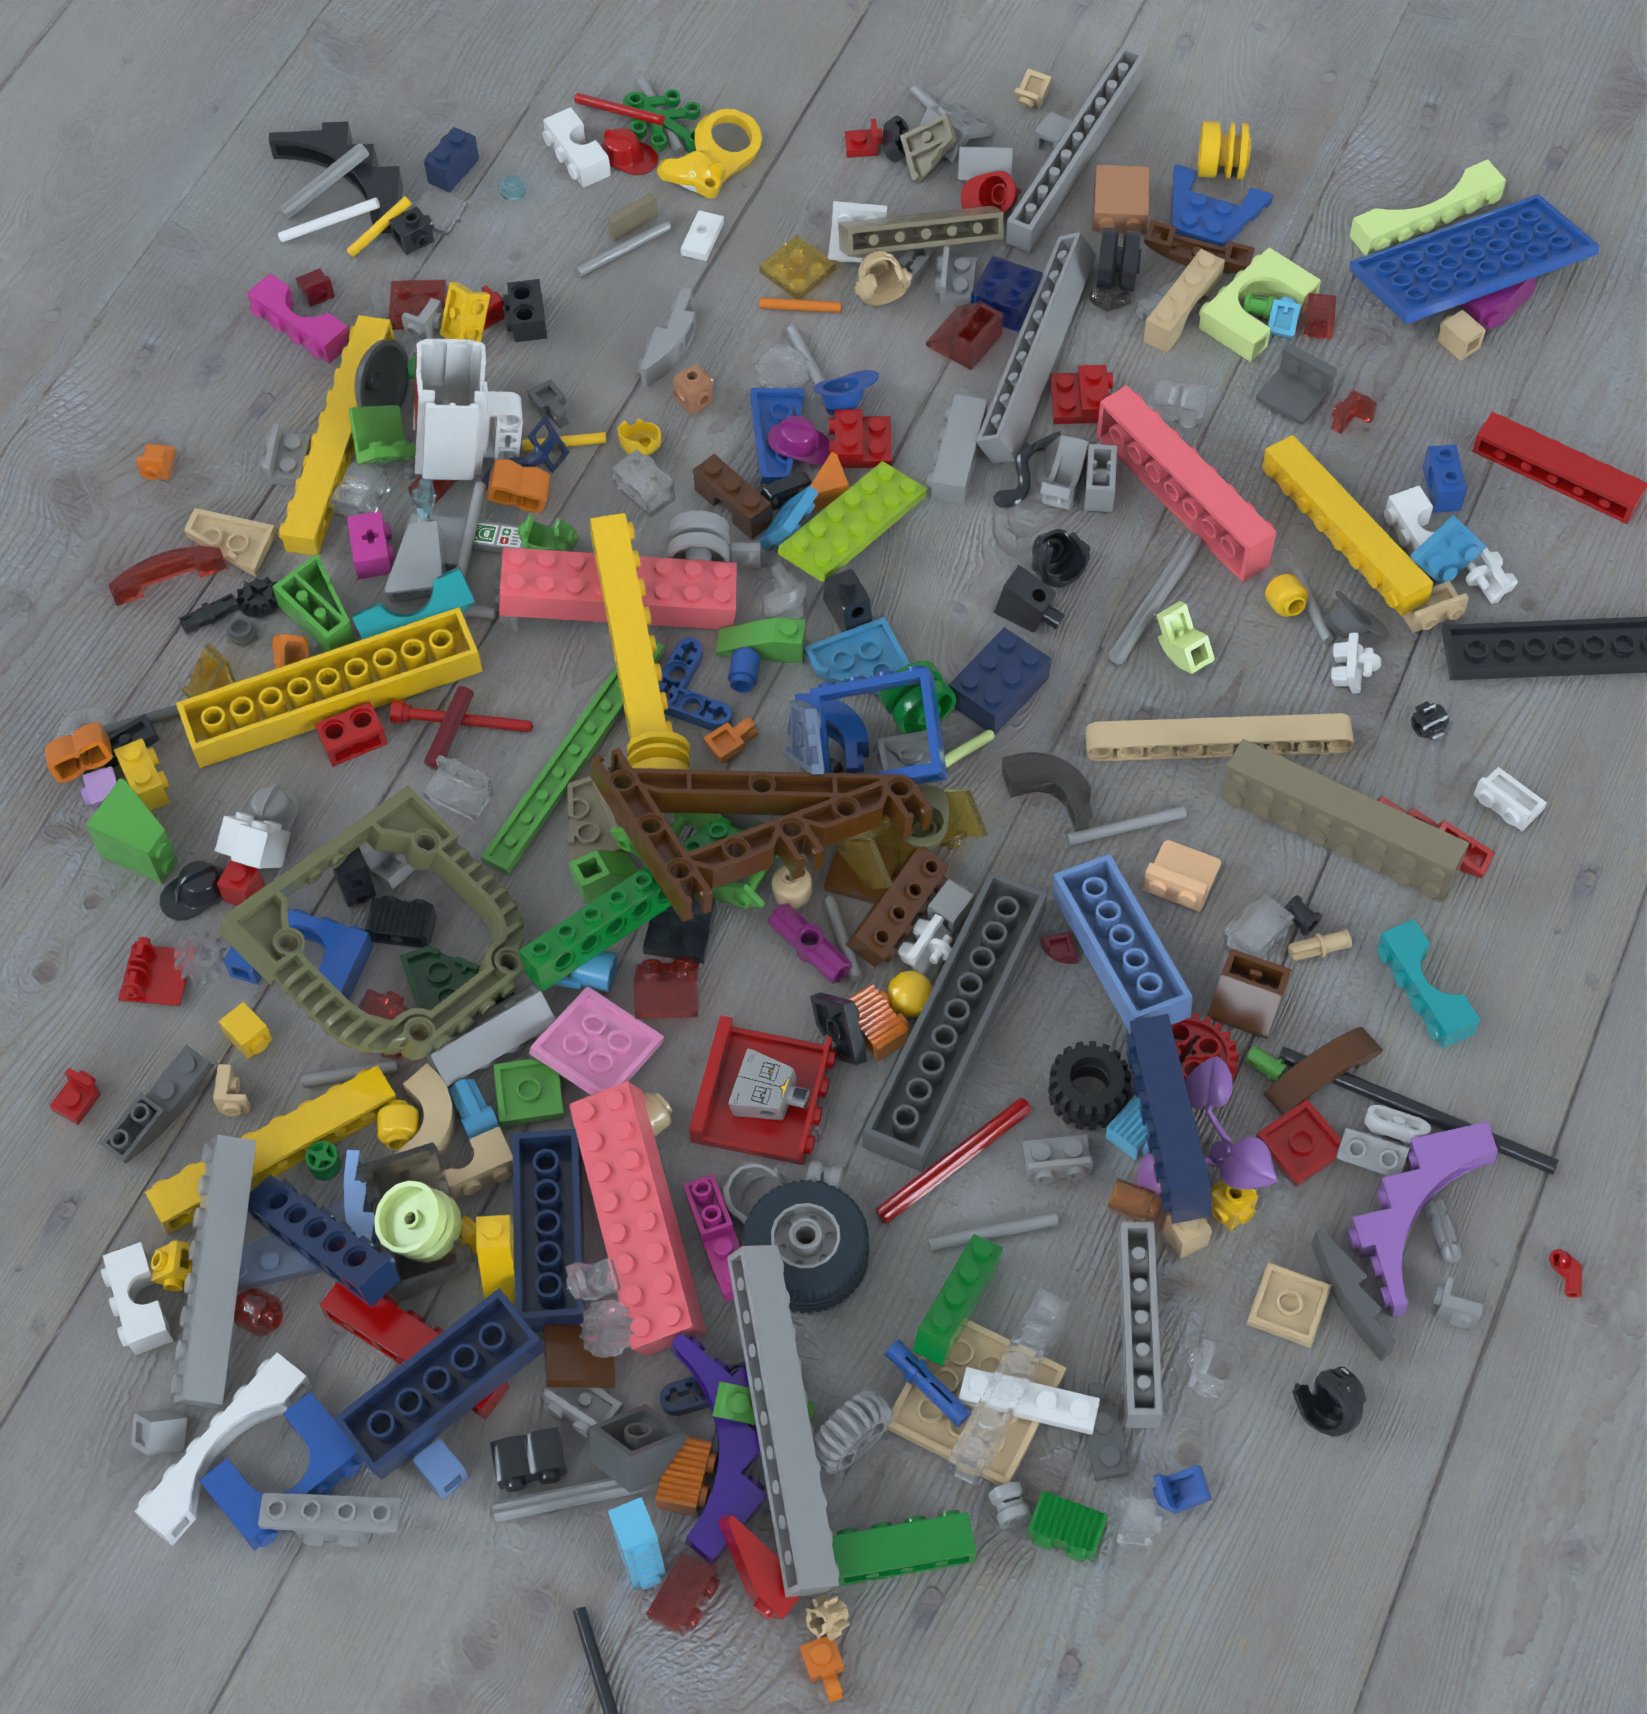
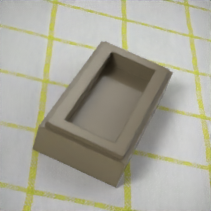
M650 192L609 216L608 227L610 237L616 242L658 216L656 197Z

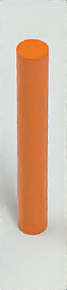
M760 297L759 308L841 313L842 303L836 301Z

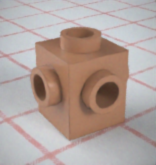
M697 364L680 371L673 377L674 398L690 415L714 403L712 388L714 381L710 374L706 371L703 372Z

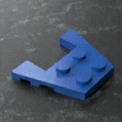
M1177 164L1174 166L1171 225L1176 226L1175 234L1225 247L1229 241H1232L1243 231V226L1250 220L1253 221L1257 218L1259 212L1272 203V193L1252 187L1242 206L1193 192L1191 189L1197 179L1198 171Z

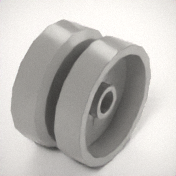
M707 511L680 513L672 518L668 525L666 558L730 562V525L723 517L716 513Z

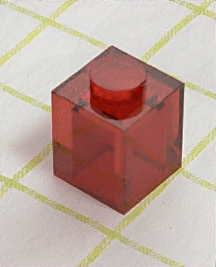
M1308 293L1303 337L1331 339L1335 322L1336 295Z

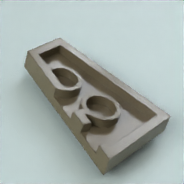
M591 776L568 783L569 862L595 850L627 852L617 845V840L609 833L611 828L618 827L612 810L592 781Z

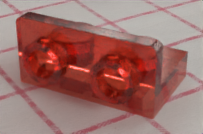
M681 1552L647 1611V1617L682 1637L685 1636L688 1629L694 1630L703 1614L700 1608L706 1597L711 1599L720 1584V1580L717 1579V1567L712 1564L706 1566Z

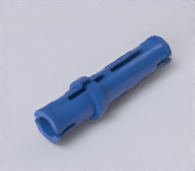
M897 1340L888 1348L885 1357L889 1358L905 1374L904 1379L909 1384L913 1382L956 1427L961 1426L970 1417L972 1411L927 1368L928 1363L923 1359L919 1360L901 1340Z

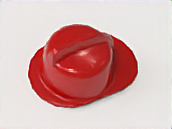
M627 128L607 129L605 131L604 141L600 146L608 155L610 166L633 175H644L656 168L658 163L656 151L649 145L639 141L633 131Z
M994 171L969 179L961 191L960 201L963 209L994 206L1004 213L1014 207L1018 195L1021 194V189L1017 188L1010 174L1004 171Z

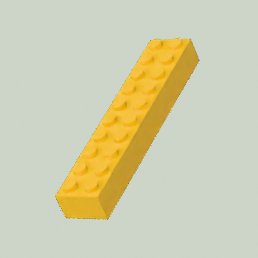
M458 607L177 702L176 705L198 766L203 768L316 729L315 724L324 718L348 711L353 706L371 702L375 709L392 703L393 699L402 700L483 671L478 650L461 609Z

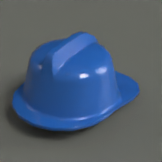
M874 370L857 371L836 379L819 382L813 388L814 392L822 395L825 410L828 414L832 415L835 414V410L855 409L862 401L864 388L874 384L878 380L879 374Z

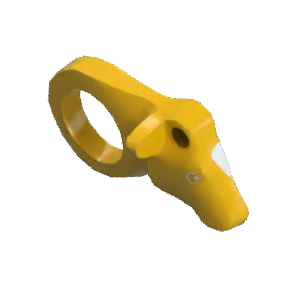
M720 109L705 115L698 122L695 129L696 151L679 158L663 159L657 169V174L663 181L678 184L708 199L718 196L723 183L729 177L749 166L757 157L762 141L760 127L754 118L736 109ZM721 123L738 125L748 135L750 145L739 152L724 150L715 143L711 130Z

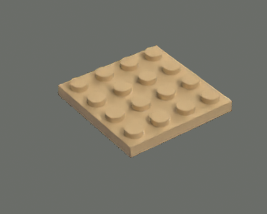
M970 1320L943 1366L922 1356L919 1358V1360L923 1359L928 1363L927 1368L958 1399L966 1367L1054 1388H1059L1067 1371L1066 1367ZM906 1382L892 1408V1420L887 1426V1430L998 1486L1012 1481L1040 1422L965 1405L972 1411V1414L961 1426L956 1427L913 1382L911 1384Z

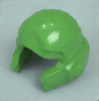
M530 514L517 530V534L523 542V549L569 552L571 549H574L579 541L577 531L571 524L562 519H557L555 527L533 521V515Z

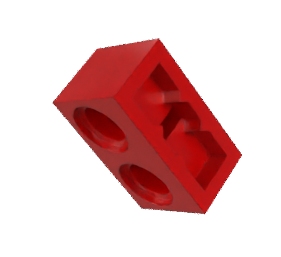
M371 702L353 706L348 711L326 717L315 724L319 740L332 767L388 744L384 729Z

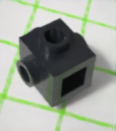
M418 207L389 220L393 239L406 255L434 242L432 233L434 224L428 214L424 215Z

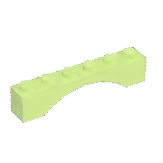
M1487 159L1465 169L1456 187L1446 196L1431 204L1406 210L1375 208L1354 217L1349 237L1365 256L1409 241L1411 238L1429 233L1432 229L1443 224H1449L1461 216L1472 214L1479 208L1498 202L1502 198L1506 179Z

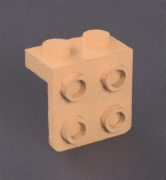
M1166 840L1163 842L1154 864L1150 862L1147 867L1142 890L1201 912L1220 869L1221 861L1211 855L1171 840Z

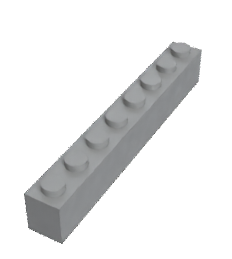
M217 1134L203 1148L202 1162L206 1163L205 1173L201 1175L197 1188L198 1195H201L200 1208H196L193 1218V1227L197 1228L196 1240L191 1242L189 1248V1260H193L191 1273L187 1274L184 1284V1292L188 1293L187 1306L182 1308L180 1315V1326L184 1327L182 1340L178 1341L175 1351V1359L179 1360L178 1374L175 1373L171 1382V1394H175L174 1404L215 1409L223 1405L256 1141Z

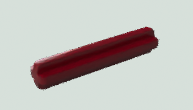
M464 686L457 688L424 759V764L437 770L441 768L474 696V692Z

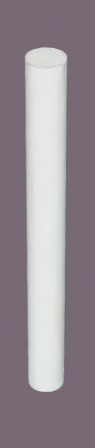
M375 197L278 232V237L283 243L380 208V203Z

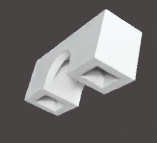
M571 107L543 119L545 131L542 132L544 141L548 146L554 148L559 162L566 164L573 180L577 179L584 188L611 176L609 157L599 143L595 140L581 145L586 142L584 125Z
M1420 486L1389 496L1386 509L1384 510L1386 522L1388 525L1393 526L1400 544L1406 547L1410 555L1434 533L1421 527L1429 523L1433 506ZM1416 564L1428 577L1430 576L1418 564Z
M139 1242L103 1255L106 1268L101 1269V1274L107 1288L111 1287L114 1297L109 1298V1303L114 1316H120L122 1326L118 1327L117 1331L123 1347L128 1345L134 1355H138L173 1342L166 1312L160 1302L157 1300L145 1305L135 1303L137 1294L143 1288L155 1284L151 1282V1261L143 1244Z

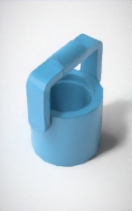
M604 950L573 971L571 978L564 977L554 985L572 989L588 986L591 989L610 992L617 976L619 955L618 953Z

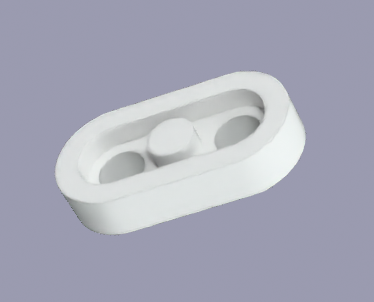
M1382 1105L1370 1106L1364 1119L1365 1125L1372 1133L1401 1140L1409 1146L1412 1138L1429 1135L1431 1131V1126L1425 1120Z

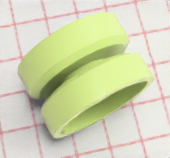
M416 1181L396 1184L387 1191L377 1206L374 1218L375 1232L383 1246L394 1253L424 1263L439 1260L449 1253L459 1239L462 1226L461 1212L454 1199L437 1189Z

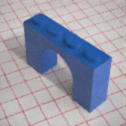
M287 909L289 927L300 931L305 940L316 942L325 949V955L319 971L349 1000L373 949L369 933L359 926H344L328 917L320 919L310 916L301 909ZM231 946L224 960L229 976L258 985L262 976Z
M308 1392L283 1412L289 1425L309 1448L310 1461L307 1472L302 1480L293 1488L282 1493L330 1495L334 1489L333 1487L343 1478L348 1479L359 1471L361 1464L364 1462L331 1415L311 1392ZM228 1458L199 1480L207 1493L254 1551L260 1546L266 1547L278 1536L277 1532L280 1530L261 1529L258 1525L261 1500L264 1493L252 1488Z

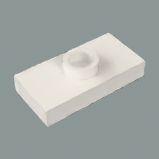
M698 210L680 249L681 255L707 261L724 224V216Z

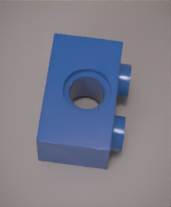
M1457 445L1428 446L1422 468L1429 500L1433 506L1432 513L1461 511L1467 488Z

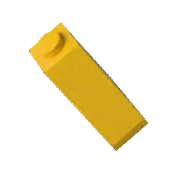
M510 1215L476 1217V1250L484 1298L486 1299L500 1288L515 1307L514 1227Z

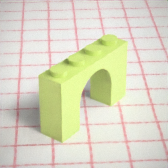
M1269 247L1261 255H1256L1244 271L1240 270L1228 286H1223L1211 302H1206L1199 312V329L1249 362H1252L1268 346L1271 328L1248 314L1241 307L1240 303L1245 300L1247 291L1251 292L1252 295L1274 296L1278 300L1281 297L1294 299L1297 304H1301L1299 313L1302 314L1318 299L1321 280Z

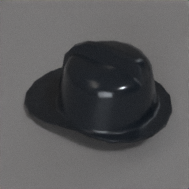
M195 861L187 864L182 868L179 876L163 889L159 903L162 912L168 918L174 920H187L218 903L223 897L217 883L224 870L213 863Z

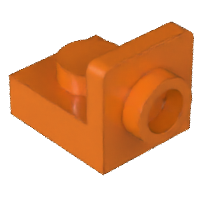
M146 444L143 456H138L136 459L141 478L169 480L176 455L174 446Z

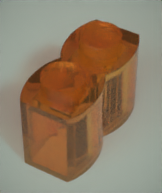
M1117 1178L1107 1209L1138 1222H1148L1149 1219H1156L1161 1202L1160 1199H1157L1156 1191Z

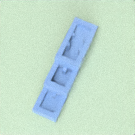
M347 1150L344 1173L346 1223L354 1230L358 1238L362 1235L367 1237L376 1247L377 1251L379 1238L375 1232L374 1218L376 1212H370L373 1193L368 1181H362L365 1162L360 1150Z

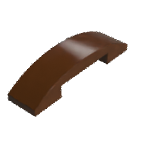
M1150 220L1144 244L1172 261L1188 266L1200 249H1203L1225 260L1223 273H1238L1240 270L1244 271L1251 264L1255 250L1254 247L1232 241L1228 242L1227 248L1175 234L1176 226Z
M1363 1027L1356 1028L1333 1039L1308 1055L1265 1091L1264 1096L1283 1116L1308 1099L1310 1101L1314 1093L1354 1066L1360 1068L1382 1053L1383 1049Z

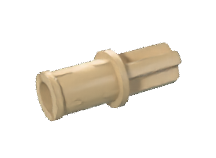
M1347 929L1323 936L1318 933L1314 935V938L1290 943L1288 945V953L1292 961L1315 956L1324 958L1327 953L1351 949L1352 940Z

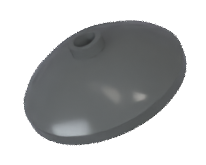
M382 339L373 344L363 355L356 371L354 394L358 407L398 405L401 408L409 385L407 365L409 361L400 343L394 340Z

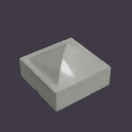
M733 542L731 544L732 562L737 563V568H761L760 543Z

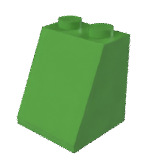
M120 778L86 824V827L101 857L162 884L167 875H171L174 872L178 861L165 829L129 784Z

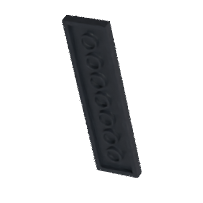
M1647 617L1443 625L1441 631L1450 680L1647 673Z

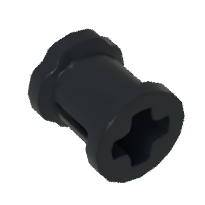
M1296 895L1282 909L1280 916L1291 920L1301 929L1300 933L1306 936L1319 924L1322 914L1312 911L1302 902L1303 898Z

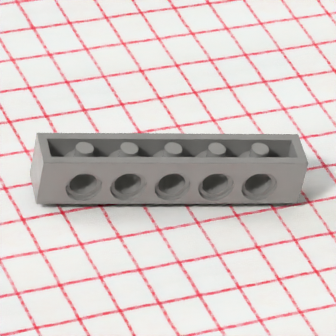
M1121 1221L1118 1233L1125 1428H1159L1163 1411L1154 1222Z

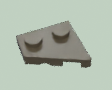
M941 115L900 135L912 181L916 184L920 183L957 141L949 115Z

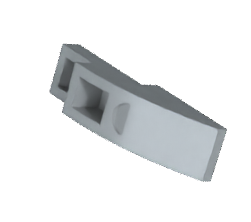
M681 288L678 298H674L672 301V315L670 319L667 318L665 320L664 328L655 327L652 337L647 338L645 357L640 358L637 367V373L641 375L642 387H649L668 373L684 355L692 342L697 330L695 312H692L694 308L692 289Z

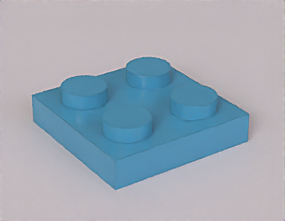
M808 486L786 501L757 542L761 544V548L766 551L774 545L779 547L787 536L790 537L802 526L799 523L802 517H807L814 509L815 504L813 501L819 492L812 486Z
M1452 515L1410 557L1433 579L1442 584L1453 580L1487 546L1455 515Z

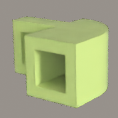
M1179 601L1156 615L1162 635L1158 636V640L1164 652L1177 667L1193 674L1215 660L1208 635L1194 629L1186 603Z

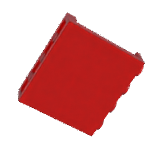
M720 1015L689 1127L691 1143L804 1165L806 1155H812L816 1137L812 1136L814 1125L819 1126L821 1122L823 1107H819L821 1097H827L830 1079L826 1078L828 1068H834L837 1050L832 1049V1037H827L824 1045L733 1027L732 1017ZM747 1048L794 1069L797 1077L796 1086L810 1090V1097L806 1108L789 1105L783 1120L740 1117L732 1114L728 1103Z

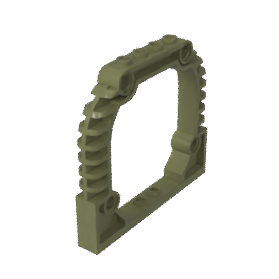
M409 786L400 790L222 917L218 931L270 985L276 982L282 988V991L289 995L295 1001V1004L302 1008L309 1015V1018L322 1028L323 1032L338 1040V1043L358 1049L359 1052L363 1053L385 1052L384 1055H393L401 1052L403 1056L411 1060H420L434 1049L439 1052L450 1042V1037L454 1033L462 1034L473 1023V1018L478 1014L481 1016L486 1015L495 1006L497 999L501 996L506 999L516 990L518 986L516 983L523 971L519 950L523 947L524 920L516 900H513L505 886H501L496 881V878L483 868L479 861L470 856V852L466 848H462L457 843L459 835ZM367 842L374 850L390 851L405 855L407 863L414 869L427 870L431 868L479 914L490 930L493 943L485 952L478 974L432 1010L411 1008L402 1012L395 1019L389 1020L367 1014L351 1003L303 955L305 938L300 931L289 927L287 913L288 897L306 884L313 885L322 877L324 871L330 867L333 869L337 868L343 863L348 854ZM281 947L289 948L292 951H286ZM412 1036H417L422 1041L415 1040Z

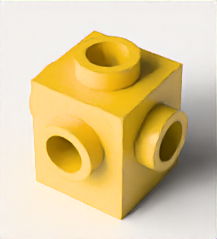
M1220 1179L1211 1188L1212 1216L1230 1232L1240 1223L1242 1225L1246 1224L1257 1212L1255 1210L1258 1200L1256 1190L1235 1189Z
M176 1240L155 1250L151 1260V1282L163 1285V1288L168 1291H182L186 1276L192 1270L193 1260H189L191 1244Z

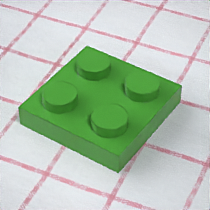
M536 1058L493 1064L501 1127L565 1118L559 1073Z

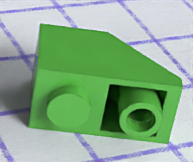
M595 850L569 862L572 881L585 904L596 900L638 872L627 852Z

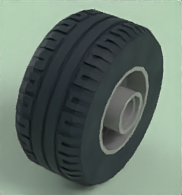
M792 1181V1183H785L784 1186L780 1185L776 1189L770 1190L769 1194L763 1195V1198L758 1200V1204L753 1206V1210L750 1211L749 1217L745 1221L743 1246L778 1245L780 1257L784 1262L783 1275L786 1290L790 1295L789 1308L792 1312H821V1310L825 1311L829 1307H835L836 1304L842 1303L843 1299L849 1298L850 1294L854 1293L855 1288L859 1287L868 1267L869 1233L866 1219L863 1217L860 1207L855 1204L852 1198H849L848 1194L843 1193L841 1189H836L835 1186H829L828 1183H821V1181Z

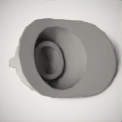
M274 783L271 787L262 788L253 795L247 814L253 815L254 820L264 822V820H270L282 824V830L290 831L297 817L299 804L297 798L292 793L282 790L278 784Z

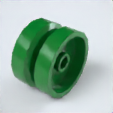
M928 660L917 661L896 671L895 673L906 671V668L914 665H922L924 668L928 667L934 675L940 723L953 710L956 696L950 686L943 681L940 672L932 662ZM921 683L880 691V702L887 713L892 715L893 721L901 733L908 734L927 730Z

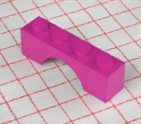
M271 273L247 292L250 302L249 308L257 318L262 317L276 331L284 332L295 344H301L307 348L315 358L320 357L330 364L342 353L343 348L348 346L349 329L347 325L329 313L317 317H302L293 313L291 310L294 302L290 287Z

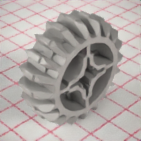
M873 1390L863 1391L855 1395L850 1401H846L840 1409H837L829 1417L828 1421L821 1426L820 1431L815 1434L813 1442L816 1457L820 1462V1468L829 1475L841 1473L843 1470L848 1469L850 1465L856 1463L859 1458L865 1456L866 1452L873 1447L887 1430V1426L892 1420L893 1411L880 1395H877Z

